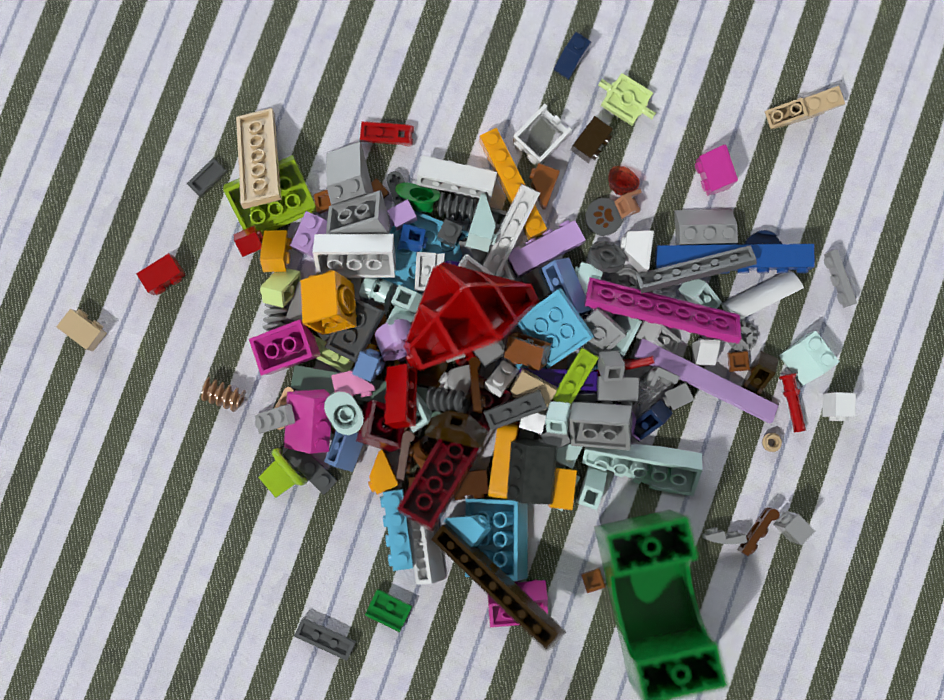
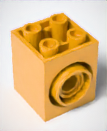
M334 270L326 271L320 275H311L301 280L302 322L304 325L322 335L357 327L354 284Z

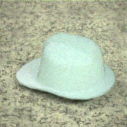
M346 392L332 393L327 398L324 409L333 427L343 435H351L359 431L363 425V414L355 399Z

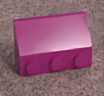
M302 319L249 339L261 376L271 375L321 356L315 337L307 326L303 324Z
M325 389L287 392L286 405L291 404L295 423L285 426V448L310 454L329 452L331 422L326 415L324 405L330 394Z
M545 580L515 582L548 614ZM488 595L490 627L519 625Z

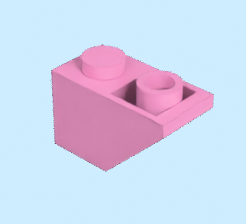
M352 371L331 375L335 393L346 392L352 397L361 394V397L373 395L372 391H377L376 387L365 379L352 375Z

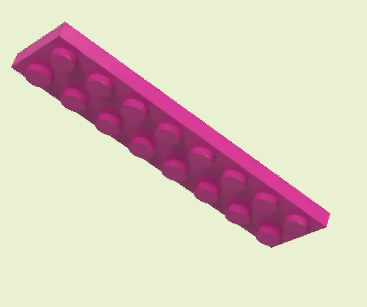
M589 277L585 306L593 309L598 307L613 314H620L633 319L636 318L649 323H656L669 328L724 340L725 342L739 344L741 340L739 314L651 292L641 293L639 289Z

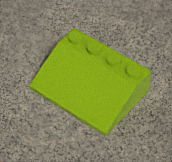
M294 155L278 161L281 200L243 209L240 200L239 178L224 184L223 191L243 230L255 226L257 231L261 230L262 234H264V231H273L303 218L306 211L309 213L317 212L313 197Z

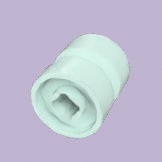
M364 278L359 296L368 300L373 298L374 302L385 306L392 292L393 283L385 279L379 281V278Z

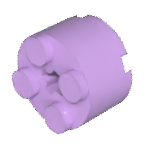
M406 319L394 320L395 324L388 325L386 323L375 332L376 342L384 361L398 360V362H404V359L408 356L403 346L411 328V323Z

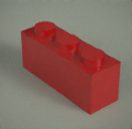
M409 364L387 367L385 424L395 429L416 426L417 369Z

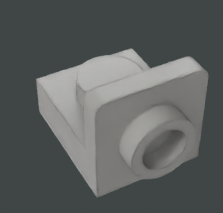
M656 367L654 370H650L646 380L649 381L648 386L654 387L657 378H660L659 382L670 386L671 384H677L680 377L660 367Z

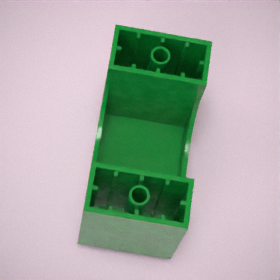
M669 509L594 526L628 680L640 700H674L727 688L728 683L719 645L710 637L706 630L693 589L690 561L697 560L698 555L689 517Z

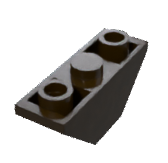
M447 411L431 417L425 432V436L480 449H483L488 431L470 415L454 411Z

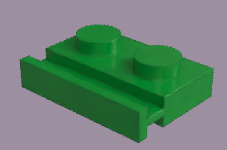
M377 589L365 616L400 633L412 605Z

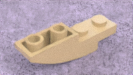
M836 86L764 112L771 130L825 114L826 111L843 106L845 101L840 87Z

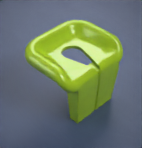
M274 448L272 450V456L275 461L258 477L275 498L295 484L303 486L308 483V479L306 477L301 478L284 459L282 448Z

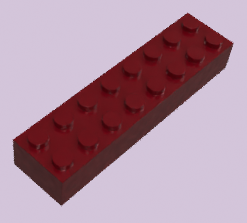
M478 374V378H482V379H483V387H484L485 382H486L488 379H486V378H484V377H482V376H480V375ZM470 387L467 393L470 394L471 402L469 411L466 414L470 415L488 431L486 444L493 430L491 431L484 411L512 400V393L506 390L499 397L485 388L480 390V396L485 397L486 408L482 409V415L475 416L472 389ZM439 439L396 508L397 511L433 533L482 449Z

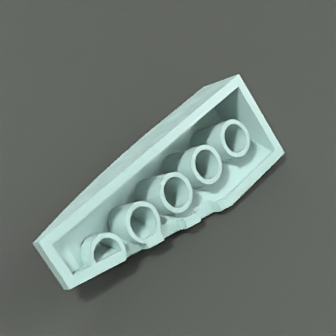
M631 444L630 450L585 447L582 459L583 464L602 471H613L616 476L623 477L624 475L632 478L633 482L638 484L641 482L649 485V488L693 497L702 473V453L662 446Z

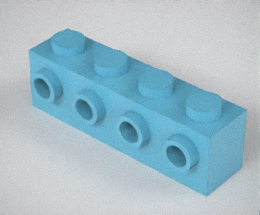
M404 488L384 491L383 496H380L381 507L385 508L386 513L383 516L384 527H388V535H385L386 545L391 550V554L388 555L389 566H393V571L412 569L414 567L407 517L400 514L396 509L405 495Z

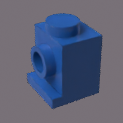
M403 224L397 249L401 250L403 248L414 252H420L421 248L425 249L428 237H424L426 229Z

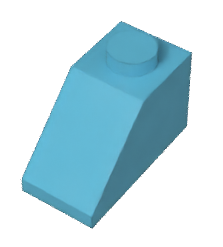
M479 514L452 516L444 520L471 548L480 545L493 528L489 524L488 519Z

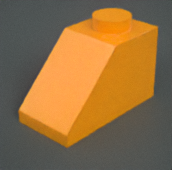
M383 449L377 454L369 476L370 481L368 482L371 491L376 492L377 495L399 485L398 479H396L394 470Z

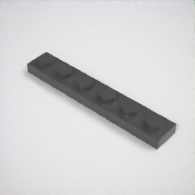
M751 245L639 273L636 274L641 293L756 265L757 259Z

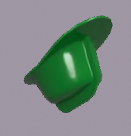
M400 183L395 188L397 194L407 199L412 209L418 212H432L435 202L441 196L440 192L436 189L413 183Z

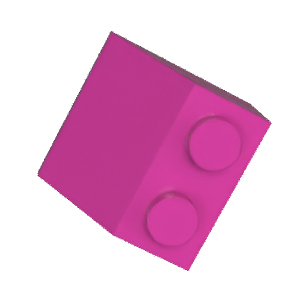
M726 144L699 156L696 160L695 169L701 175V187L704 192L706 191L707 196L729 190L738 181Z

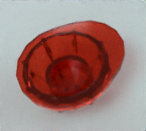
M615 166L609 171V187L616 195L622 196L638 189L640 185L639 178L629 168Z

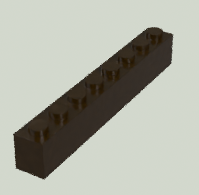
M442 524L431 540L545 651L555 647L566 631L477 546L471 548L447 524Z

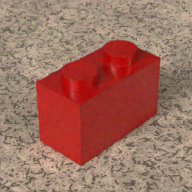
M169 253L136 273L146 291L152 295L162 294L166 291V287L171 284H178L182 281V277L186 275L176 258Z

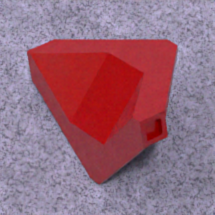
M445 262L433 267L403 346L408 355L406 356L407 362L411 367L414 366V368L422 370L491 345L504 338L539 302L532 285Z

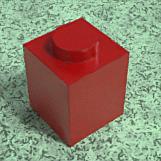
M255 226L233 234L234 242L242 257L262 248L263 234L261 230L257 231Z

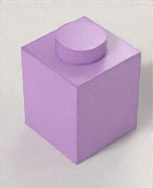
M408 200L387 210L390 219L389 224L391 227L395 226L397 231L402 229L403 224L409 225L417 221V216Z

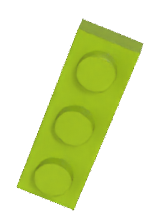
M581 348L552 399L556 402L570 403L571 405L599 358Z

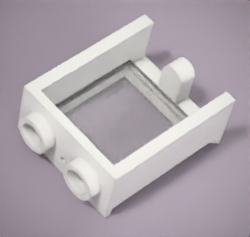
M544 104L513 136V145L520 152L523 150L528 155V160L534 165L536 163L542 164L571 135L572 129L570 127L566 129L561 124V119L557 115L553 116L547 111V105Z

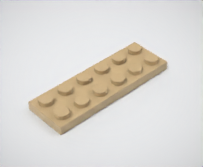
M269 108L236 117L241 206L243 209L281 200L276 124L273 109Z

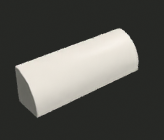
M789 270V273H781L721 303L724 311L739 314L741 320L804 287L796 274Z
M407 518L416 584H433L444 580L445 572L442 551L431 540L439 530L438 524L432 533Z

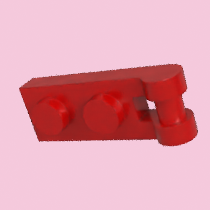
M361 121L360 142L413 146L412 133H414V126ZM399 132H404V137H399Z

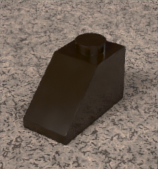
M760 351L752 362L741 387L759 396L776 374L778 359Z

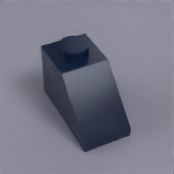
M575 32L564 48L553 70L569 80L589 51L591 41Z
M659 399L636 418L633 434L640 440L644 439L661 427L673 412Z

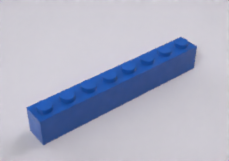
M751 244L757 264L732 271H737L739 274H747L749 270H757L759 274L769 273V270H777V273H789V270H796V273H808L809 270L815 267L814 244ZM749 245L656 246L655 269Z

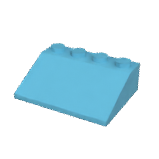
M467 498L465 515H483L493 527L477 547L513 581L528 578V504L510 499Z

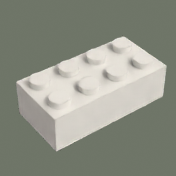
M315 234L313 256L317 275L334 270L345 278L395 277L396 256L393 234Z

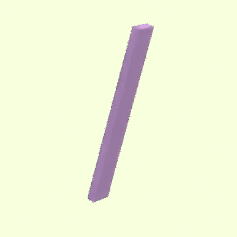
M643 338L640 340L634 355L635 358L642 359L653 356L655 363L650 364L655 368L660 367L679 376L680 380L769 424L773 422L778 408L777 404Z

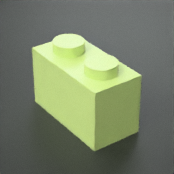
M287 268L286 272H274L261 285L260 293L262 294L263 303L284 307L293 298L298 282H301L300 271Z

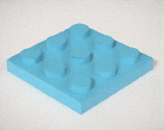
M561 288L534 306L517 324L523 334L551 343L547 368H550L594 338V335Z

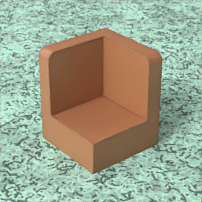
M641 189L624 194L614 201L622 219L640 212L635 197L642 193Z

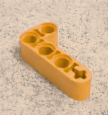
M515 421L497 428L488 497L507 499L511 441L518 438L520 422Z

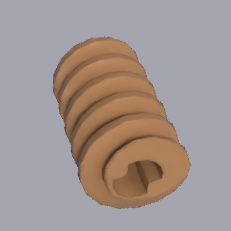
M208 377L202 388V401L209 399L211 404L216 402V405L219 407L223 405L224 409L230 408L232 412L237 411L243 403L246 390L239 394L238 387L234 391H232V385L225 389L224 382L217 386L218 380L215 379L211 384L210 377Z

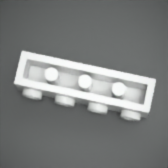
M422 156L417 174V185L480 199L481 193L486 194L487 201H491L497 172L490 169L476 168L471 165H462L453 161H444L435 157Z

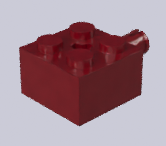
M372 400L363 406V425L358 431L356 442L392 452L401 448L405 428L395 429L386 425L384 419L386 404ZM415 436V437H414V440L411 441V442H412V443H415V442L417 441L418 437Z

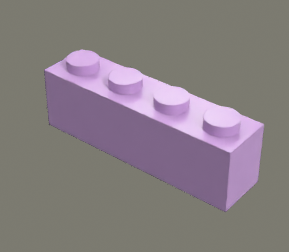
M567 220L559 225V229L555 231L550 229L544 232L542 238L538 240L533 238L525 243L526 246L523 248L516 247L512 249L507 260L516 277L519 278L584 244L586 239L576 221L570 222Z

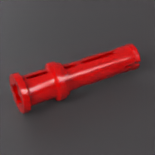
M797 373L779 376L784 388L782 393L787 398L794 433L806 431L799 401L801 391L797 387L795 378Z

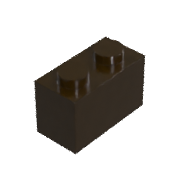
M594 116L572 145L571 151L588 164L592 159L595 161L602 152L599 150L603 144L606 146L612 139L611 133L613 128Z

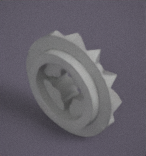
M622 268V270L614 273L611 283L623 285L618 281H624L629 276L628 282L631 283V286L627 287L640 290L636 278L638 273L635 270Z
M740 321L742 333H749L745 337L746 341L741 339L739 344L728 343L734 350L743 352L752 349L758 337L757 330L752 324Z

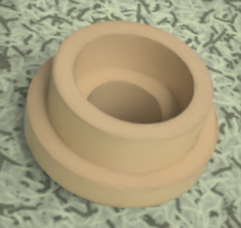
M767 433L763 437L762 446L765 450L776 452L781 448L782 440L778 434ZM770 439L774 440L773 446H770L768 443Z

